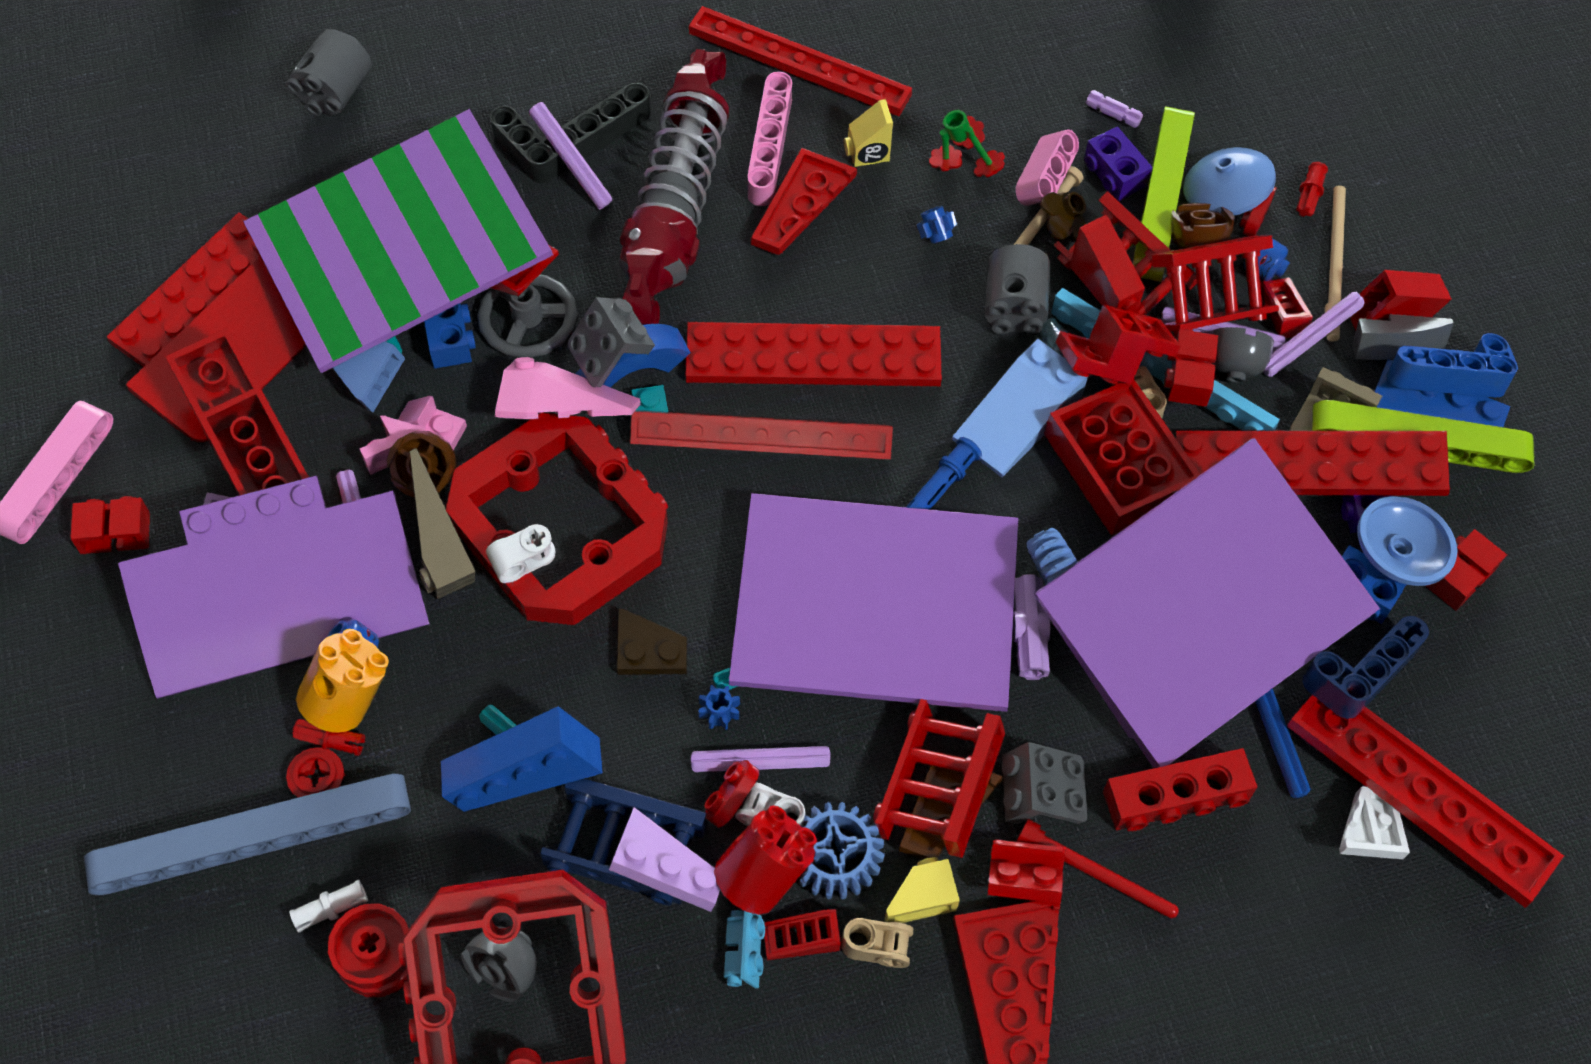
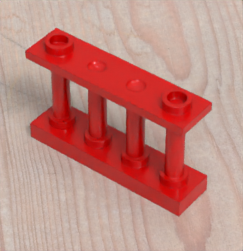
M1108 191L1099 199L1100 204L1104 208L1101 214L1103 216L1106 215L1113 226L1119 223L1126 229L1123 232L1124 236L1120 239L1125 250L1127 251L1132 245L1136 246L1139 242L1147 249L1144 252L1146 256L1135 266L1141 278L1153 266V254L1169 252L1171 250ZM1057 241L1054 244L1060 253L1057 259L1070 271V262L1075 244L1067 250ZM1186 265L1187 270L1183 271L1185 285L1191 290L1197 284V277L1195 272ZM1166 272L1167 277L1141 302L1140 307L1135 313L1146 315L1172 290L1170 273Z
M1272 235L1250 236L1152 255L1153 268L1167 267V273L1171 274L1176 322L1166 323L1165 326L1169 331L1174 332V337H1177L1179 329L1193 331L1195 328L1248 318V321L1267 319L1266 313L1279 311V305H1262L1258 256H1261L1260 250L1273 248ZM1241 254V258H1245L1249 307L1238 309L1233 261H1236V255ZM1212 259H1217V263L1221 265L1225 311L1213 314L1209 266L1212 265ZM1192 263V268H1196L1201 316L1188 319L1183 271L1187 270L1186 264Z
M920 699L916 711H912L909 716L908 734L883 802L878 803L874 811L873 821L878 827L882 839L889 840L893 826L898 825L941 836L948 854L963 858L1005 736L1000 716L987 713L983 725H978L977 728L933 719L927 700ZM931 732L973 741L975 748L972 756L961 758L922 749L927 733ZM917 762L962 772L964 775L962 786L957 787L955 790L910 779ZM905 793L952 804L953 811L950 819L939 821L899 811Z

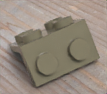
M1323 367L1289 431H1312V408L1316 402L1333 400L1377 407L1382 395L1374 392L1367 386H1361L1345 378L1338 372L1330 371Z

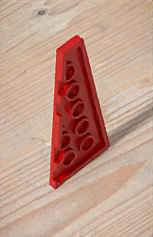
M1032 901L955 915L953 918L986 1064H1047L1056 967V944L1058 941L1059 903Z

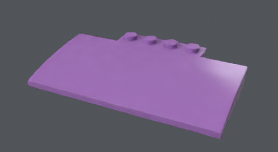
M313 476L179 511L188 545L118 563L146 667L157 699L313 657L319 644L328 636L330 630L342 620L345 622L351 619L358 620L375 632L378 638L430 625L393 491L326 508L318 477Z

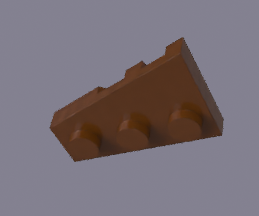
M930 766L924 783L955 790L957 787L962 786L964 775L962 772ZM994 773L991 774L981 805L1000 784L1002 776ZM919 796L912 814L945 821V819H950L953 807L950 803ZM907 828L899 851L923 860L932 857L938 858L946 846L939 835Z

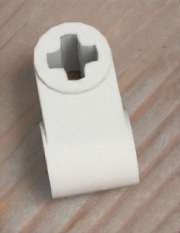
M534 524L506 538L496 540L488 546L486 555L501 583H511L520 579L525 574L551 563L555 558L556 551L554 544L551 542L550 531L542 525Z
M756 782L748 793L742 809L737 810L735 817L743 824L749 826L753 817L760 811H766L770 806L775 805L782 808L786 814H796L798 816L796 822L804 827L805 808L799 799Z

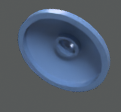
M1241 147L1226 148L1208 154L1199 160L1187 173L1183 184V191L1188 204L1208 203L1211 204L1210 211L1221 213V207H1224L1235 216L1257 207L1271 194L1276 182V173L1271 160L1261 152Z
M1398 496L1384 497L1371 503L1359 519L1357 534L1363 553L1375 568L1395 581L1413 586L1431 585L1445 578L1455 565L1457 544L1450 527L1438 513L1419 501Z

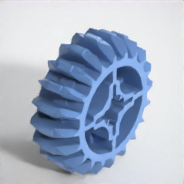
M1054 528L1046 531L1043 530L1027 541L1028 552L1045 585L1078 563L1065 539Z
M829 802L825 803L823 813L814 806L811 808L812 818L807 815L804 816V827L810 829L814 834L826 829V838L814 845L815 865H827L833 874L825 873L811 864L802 873L800 885L805 887L812 882V894L817 895L821 888L826 889L825 896L828 900L832 898L833 891H839L840 898L846 899L848 888L855 895L860 894L861 887L859 883L867 887L871 886L872 878L870 875H879L880 867L877 863L884 860V853L879 851L884 846V840L876 837L879 834L876 825L868 827L871 821L869 814L859 819V808L855 806L851 809L850 813L845 812L846 806L843 802L839 804L838 810H832V805ZM839 828L849 830L856 836L847 837L840 832ZM832 838L834 839L835 846H837L838 851L841 852L839 857V864L837 862L836 855H834L833 850L830 849V847L832 846ZM865 853V857L860 865L854 870L845 873V863L856 858L858 854Z

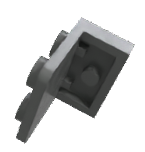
M596 297L568 340L570 352L592 387H601L623 353L649 354L655 346L646 328L635 315L632 306L627 300L620 298Z
M1027 742L1002 755L1005 822L1018 824L1039 814L1077 824L1087 820L1084 761L1080 755Z

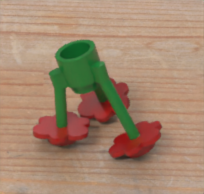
M961 110L951 111L944 117L943 125L945 128L940 131L942 146L940 149L931 151L932 157L929 159L931 167L940 168L941 171L961 167L962 152L954 150V147L949 145L950 139L953 140L956 146H964L966 149H971L975 146L982 157L976 161L975 176L981 177L984 175L985 177H990L1004 167L1005 163L1003 160L1005 155L1003 152L997 153L996 150H991L986 153L981 145L985 139V134L982 131L984 124L981 121H976L972 116H966Z

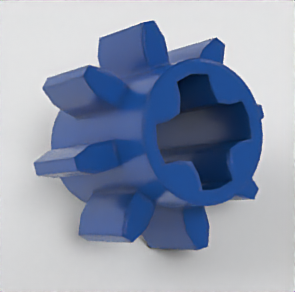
M938 206L921 213L923 220L921 223L916 224L921 238H930L931 243H937L953 236L951 229L957 225L953 211L945 212L943 206Z
M711 685L707 696H699V704L703 707L698 710L699 719H708L709 729H712L714 726H723L727 730L731 719L739 720V711L735 707L740 705V697H731L729 686H726L724 689H716Z

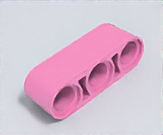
M1067 129L1040 138L1016 185V196L1022 205L1029 206L1040 203L1046 194L1058 192L1079 149L1078 138L1072 130Z

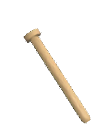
M1070 166L1057 194L1062 195L1065 192H1069L1072 186L1077 187L1080 185L1084 177L1079 169ZM1042 208L1014 244H1030L1049 218V215Z

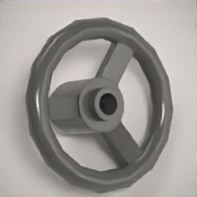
M542 274L519 296L490 288L481 299L477 313L480 333L488 344L506 356L518 358H533L547 355L561 347L573 333L578 316L575 299L565 285L548 275ZM532 285L544 287L554 292L562 303L542 304L538 290ZM500 296L509 303L514 322L506 341L496 334L490 321L492 306ZM564 317L563 325L553 337L540 344L520 345L526 329L537 326L542 321V318Z

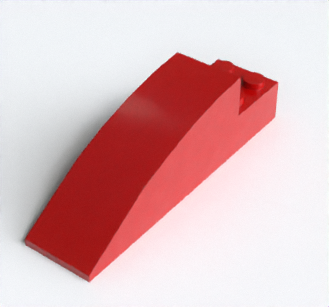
M228 327L165 356L169 367L238 496L309 478Z

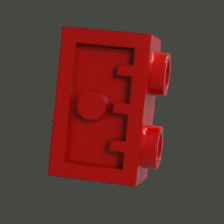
M993 840L987 895L1061 904L1065 849L1056 846Z

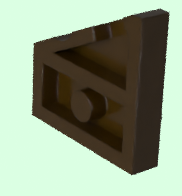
M619 609L618 675L687 674V637L625 609Z

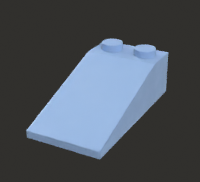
M1037 339L1013 363L953 435L952 440L956 442L960 437L972 440L982 451V457L979 461L1000 477H1003L1044 436L1050 413L1077 402L1083 396L1088 377L1073 372L1064 357Z

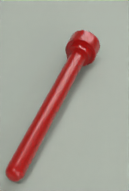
M1030 819L1027 820L1016 842L1063 847L1065 849V863L1169 918H1175L1178 915L1179 909L1175 904L1045 836L1046 832L1040 829V824Z

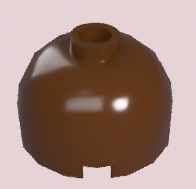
M1208 203L1178 206L1177 213L1174 209L1171 212L1172 238L1180 249L1228 241L1233 231V213L1224 207H1221V213L1210 211L1211 204Z
M415 431L397 439L390 448L387 457V468L390 467V473L393 477L391 480L394 486L402 493L415 498L410 451L417 449L437 492L439 493L444 490L452 480L454 469H456L455 453L450 443L441 435L431 431Z

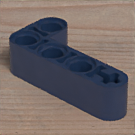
M1415 616L1402 618L1354 668L1332 652L1324 651L1318 653L1302 677L1304 687L1338 716L1346 719L1356 717L1414 657L1429 635L1427 624Z

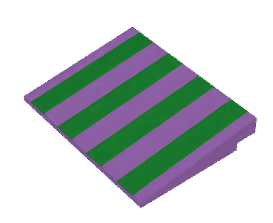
M470 109L243 221L321 373L553 256L551 248Z

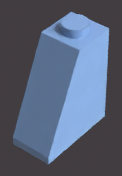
M384 341L333 367V369L356 399L368 411L374 412L405 357L394 345Z

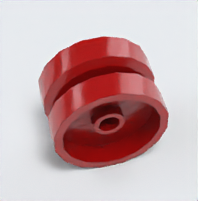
M363 904L348 910L336 921L329 935L328 955L339 977L353 992L365 997H385L399 991L404 986V981H409L407 966L401 967L398 949L399 943H404V937L409 929L405 919L395 909L385 905Z

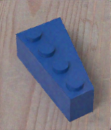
M558 706L442 760V797L465 812L602 774L600 738Z

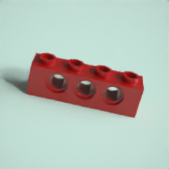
M1244 748L1110 778L1104 787L1103 793L1115 830L1127 828L1128 831L1132 832L1147 827L1148 823L1161 820V823L1167 824L1181 819L1182 815L1195 812L1196 816H1202L1215 811L1216 807L1229 805L1230 808L1243 806L1250 801L1249 799H1251L1257 789V784ZM1207 780L1217 781L1222 789L1216 790L1211 788ZM1179 787L1184 789L1189 797H1179L1175 794L1173 788ZM1147 795L1151 797L1155 805L1150 806L1142 803L1139 796Z

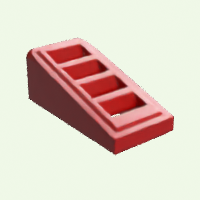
M1290 278L1260 282L1261 292L1266 305H1279V311L1269 313L1278 335L1292 338L1312 323L1313 316ZM1286 292V294L1275 295V293Z
M836 909L821 910L764 922L767 960L840 951L841 942ZM826 924L828 938L821 939L819 925ZM811 926L813 941L806 942L804 927ZM796 928L797 945H791L789 929ZM782 930L784 943L782 948H777L775 931Z

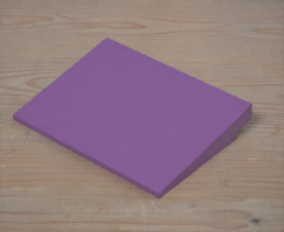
M1255 438L1247 441L1034 593V596L1128 737L1134 738L1154 768L1171 764L1313 659L1318 653L1324 651L1380 609Z
M751 493L729 685L919 703L920 699L927 700L930 705L1007 712L1018 518Z

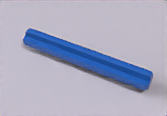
M1271 689L1255 702L1290 796L1292 798H1300L1306 796L1311 788L1274 691Z

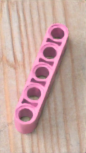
M781 71L769 74L765 80L747 175L748 199L756 206L769 205L775 196L792 104V79L788 74Z
M78 401L72 406L1 500V536L18 544H25L32 538L110 432L113 425L112 414L84 401Z

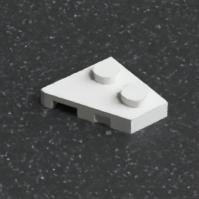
M1362 786L1355 793L1339 848L1340 854L1404 859L1410 851L1400 812L1381 799L1371 789Z

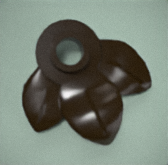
M1055 192L1046 194L1040 201V207L1049 215L1047 229L1051 237L1056 240H1063L1071 234L1077 240L1079 228L1086 225L1082 217L1086 211V203L1083 197L1077 192H1065L1062 195Z

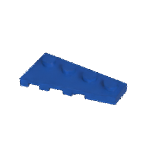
M1390 359L1384 365L1374 392L1382 395L1377 408L1497 427L1504 426L1511 407L1484 396L1398 388L1393 386L1386 376L1393 362Z

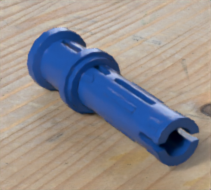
M960 437L956 441L954 450L948 456L942 457L939 461V469L906 508L930 510L954 481L962 480L965 477V470L971 463L978 461L982 457V451L977 444L966 437Z

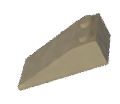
M413 449L410 451L423 565V568L419 570L421 574L419 576L427 593L429 594L434 591L436 598L439 599L474 583L475 570L417 449Z

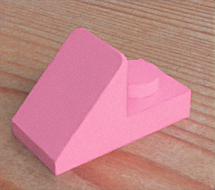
M432 396L408 401L398 420L422 426L425 431L441 435L450 443L453 450L467 427L465 419L436 409Z
M380 416L387 437L375 439L368 443L367 446L360 448L370 475L387 468L389 450L397 439L411 432L425 431L422 426Z

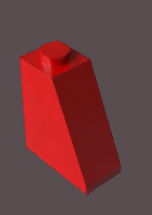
M1104 215L1080 227L1070 262L1071 269L1102 306L1105 304L1135 312L1141 305L1145 287L1110 219Z
M1384 270L1359 294L1365 303L1350 319L1356 330L1359 318L1387 321L1389 314L1433 317L1452 299L1440 274Z

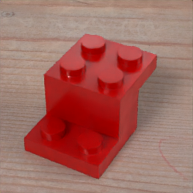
M1105 304L1102 306L1089 338L1060 331L1055 342L1073 372L1084 377H1089L1090 374L1100 376L1103 380L1112 384H1118L1119 381L1132 384L1145 352L1156 357H1162L1163 354L1176 357L1181 346L1161 319Z

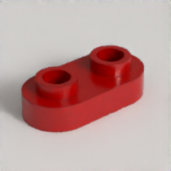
M1277 187L1273 188L1271 194L1260 205L1253 208L1252 211L1249 210L1244 213L1239 225L1244 228L1243 235L1248 237L1256 236L1271 205Z
M743 760L740 763L734 762L727 769L724 775L725 781L719 790L712 793L705 802L704 808L706 809L705 813L708 821L716 827H721L734 816L758 779L759 769L748 760Z

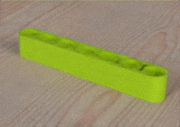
M1165 106L1141 223L1169 248L1172 235L1171 212L1173 209L1176 212L1195 112ZM1140 242L1136 245L1134 267L1146 256L1144 252L1147 249ZM1152 266L1141 278L1161 282L1165 267L1153 268Z
M1333 400L1316 402L1312 408V431H1447L1448 463L1511 473H1524L1534 468L1533 435L1527 431Z

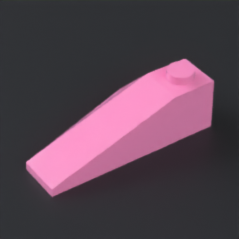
M521 357L515 359L504 369L495 417L538 419V413L556 412L558 418H569V415L578 414L586 410L587 414L592 417L632 415L640 406V399L605 385L592 387L587 378L545 362H534V359L530 357Z

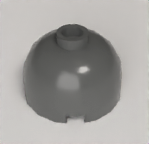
M1225 327L1215 329L1213 334L1218 335L1216 361L1212 365H1215V369L1219 373L1226 375L1227 381L1244 383L1246 378H1253L1266 369L1272 356L1274 339L1260 331H1256V336L1245 334L1246 328Z
M482 931L467 944L461 954L464 967L477 984L482 980L488 982L494 987L488 993L502 1001H516L534 980L537 959L530 938L522 931H519L518 935L511 942L505 944H496L490 941Z

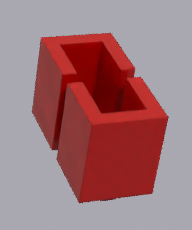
M1179 329L1176 340L1181 345L1176 357L1167 355V360L1172 361L1171 368L1166 369L1164 387L1169 388L1168 401L1207 407L1214 386L1215 365H1212V363L1216 361L1218 335Z
M124 496L116 500H110L109 504L99 499L73 503L71 540L80 554L111 552L112 539L117 538L116 548L118 551L149 548L150 512L141 497Z
M1476 529L1466 538L1460 535L1455 539L1457 559L1454 567L1446 577L1437 583L1426 585L1429 590L1455 611L1476 591V587L1479 588L1496 571L1507 556L1505 552Z

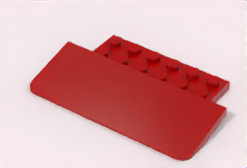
M241 213L235 215L106 336L112 346L143 367L126 384L128 390L174 428L196 442H206L208 439L169 367L165 356L228 327L262 390L306 346L243 222L248 218Z

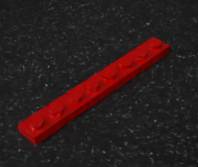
M704 6L700 8L689 25V34L871 106L879 100L886 99L889 112L897 116L901 115L912 96V88Z
M635 410L631 417L630 444L891 459L893 426Z

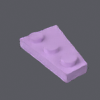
M633 808L609 870L711 912L720 892L714 874L715 868L636 808Z

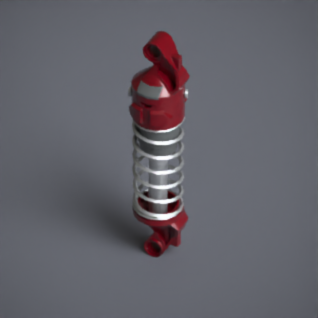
M696 49V52L691 54L690 63L677 72L674 86L668 91L664 99V113L659 118L662 130L658 131L654 136V143L657 148L653 149L649 154V162L652 167L647 168L643 174L647 185L638 192L641 205L636 206L632 217L627 219L623 226L620 237V244L623 247L619 257V264L625 275L630 278L623 299L627 300L632 306L635 315L642 325L659 324L660 307L659 303L654 300V295L663 290L681 285L687 277L689 266L693 265L696 261L700 246L697 239V227L701 222L700 210H702L706 203V191L711 184V172L716 166V154L721 147V135L726 129L729 118L727 102L712 89L711 85L718 80H723L725 77L726 57L723 52H705V50ZM666 118H667L668 121H669L671 124H673L676 128H666V126H665V120H666ZM666 134L674 139V146H661V136ZM713 135L708 139L702 138V136ZM715 141V146L712 149L708 143ZM703 144L709 153L703 157H698L699 145ZM661 152L669 157V164L657 165L654 158L656 154ZM710 159V164L707 167L703 161ZM697 162L701 165L704 172L693 176L691 173L694 163ZM656 170L659 172L650 182L649 175L652 171ZM705 177V183L702 186L697 179Z

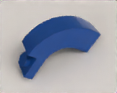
M665 324L643 325L655 346L649 354L623 353L603 385L611 387L629 373L645 368H656L670 372L691 353L678 328ZM581 369L575 373L579 376L586 378L585 374Z

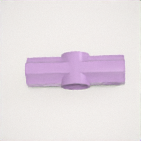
M1022 575L1019 578H1015L1014 589L1015 612H1013L1012 636L1013 642H1017L1019 676L1027 680H1039L1042 677L1048 676L1050 672L1048 655L1050 618L1034 596V593L1044 586L1043 579L1036 577V575Z

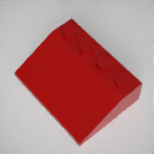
M1133 379L1132 384L1121 382L1051 412L1044 435L1111 536L1123 531L1201 475L1135 379Z

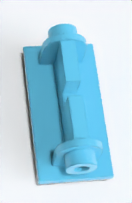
M734 910L731 911V917L727 918L726 945L738 946V951L725 952L724 978L727 979L728 986H742L743 980L755 989L759 988V976L763 973V959L760 955L761 940L765 936V924L760 914Z

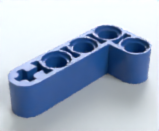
M1487 333L1481 337L1474 352L1402 346L1397 351L1386 376L1393 386L1401 389L1502 397L1514 378L1518 365L1508 342L1497 334Z

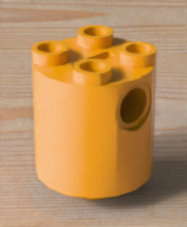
M346 629L343 633L326 637L319 644L298 689L296 703L299 712L309 723L325 731L347 732L356 728L363 720L385 676L389 663L388 657L380 652L373 643L363 638L359 631L354 629Z

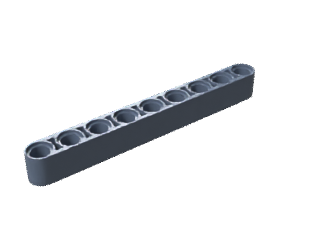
M401 774L384 775L91 851L84 856L88 892L91 895L111 894L404 817L411 812L405 778Z

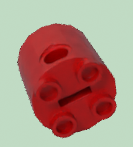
M775 805L770 806L766 811H760L753 817L751 824L735 839L717 861L714 870L716 883L723 895L738 908L758 915L769 913L795 884L797 878L813 863L815 856L814 845L817 843V838L810 829L801 827L794 819L787 816L782 808Z

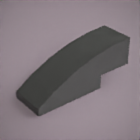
M1389 314L1387 321L1359 318L1352 343L1355 359H1394L1397 351L1402 346L1446 349L1454 323L1453 319Z

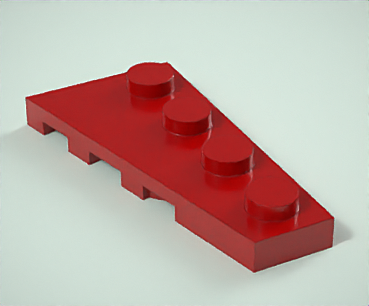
M801 148L752 235L751 245L780 255L857 176V168Z

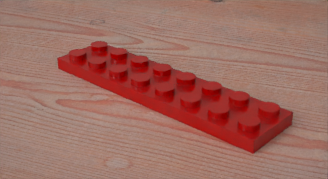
M688 322L687 347L691 353L686 357V383L941 387L940 326Z
M1176 431V440L1200 474H1203L1250 439L1255 438L1296 495H1449L1447 431Z
M1312 695L1287 725L1288 728L1364 786L1371 789L1381 799L1524 908L1534 900L1564 857L1563 854L1366 707L1356 717L1346 719L1335 714Z

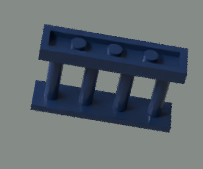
M587 779L566 783L567 799L570 800L573 806L557 851L545 847L542 848L540 854L543 864L547 866V869L549 871L564 870L567 873H573L649 895L652 901L662 905L670 906L672 902L681 905L683 900L610 871V866L605 865L620 820L624 819L625 816L630 817L633 808H636L658 826L672 829L675 833L674 838L686 847L689 839L694 836L703 838L707 827L706 813ZM592 806L605 810L604 812L607 816L590 861L572 856L571 852L586 810L591 809Z

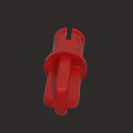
M1312 162L1309 165L1305 181L1300 185L1301 195L1296 210L1301 217H1311L1314 214L1318 199L1324 193L1323 183L1326 173H1328V167L1324 163Z
M298 719L293 727V737L295 739L320 745L325 750L332 748L359 756L363 747L351 744L350 741L359 744L365 743V734L351 731L329 732L318 729L305 719Z

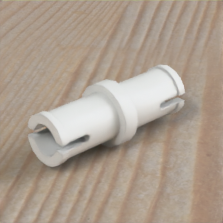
M356 880L354 883L330 894L328 891L320 894L319 899L297 909H292L289 912L295 928L298 932H301L328 918L330 921L337 919L339 913L363 902H368V898L360 880Z

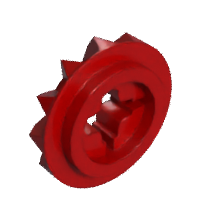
M318 747L299 753L291 761L286 775L288 787L297 798L341 787L343 777H345L340 758L333 751ZM318 764L321 773L325 777L319 778L316 787H314L311 779L305 777L313 775Z

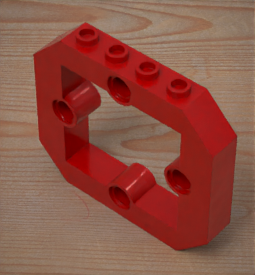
M540 413L538 414V419L527 421L454 469L446 506L449 518L459 538L529 621L576 625L662 564L668 525L667 502L660 493L656 492L654 494L650 490L642 472L638 469L634 471L629 466L625 453L619 447L614 448L608 442L609 438L600 425L594 426L587 417L569 415V418H558V414ZM569 448L598 481L601 495L607 500L615 501L637 528L613 545L602 539L588 542L582 551L583 565L547 590L531 572L514 582L501 583L486 555V549L496 540L506 538L515 533L510 530L496 531L478 507L508 487L520 492L533 489L540 479L538 468ZM519 468H528L522 472L516 471ZM611 477H619V478H620L619 480H616V481H609V480H608V479L611 478ZM598 559L607 560L604 564L601 565L593 564V562Z
M564 870L441 887L408 929L404 937V943H399L398 947L401 967L407 966L409 981H404L405 1002L407 1005L413 1004L414 1019H409V1033L411 1042H418L420 1055L414 1058V1064H457L451 1022L456 1008V998L451 989L446 986L440 934L482 928L484 935L490 941L496 944H505L511 942L518 935L523 921L575 914L581 964L574 969L571 975L570 995L578 1006L588 1009L594 1056L542 1063L541 1057L536 1051L530 1048H519L508 1055L505 1064H624L626 1062V1048L606 901ZM500 912L506 913L512 918L513 924L505 929L498 928L493 924L492 917ZM592 977L599 982L600 986L593 992H585L579 987V982L584 978ZM432 1000L439 1001L444 1005L446 1011L440 1015H433L427 1011L425 1004Z

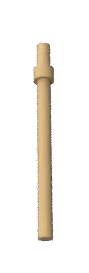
M1336 186L1333 189L1329 295L1324 313L1341 301L1346 188L1344 186ZM1340 325L1327 334V340H1339Z

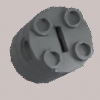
M326 29L319 34L292 71L286 82V87L305 103L306 110L312 115L320 116L322 113L336 115L342 111L369 73L372 66L371 58L365 48L353 36L338 30Z
M1013 244L996 249L989 256L985 317L992 325V330L995 333L1027 332L1036 334L1042 331L1043 324L1047 321L1050 284V260L1048 255L1042 250L1030 245Z

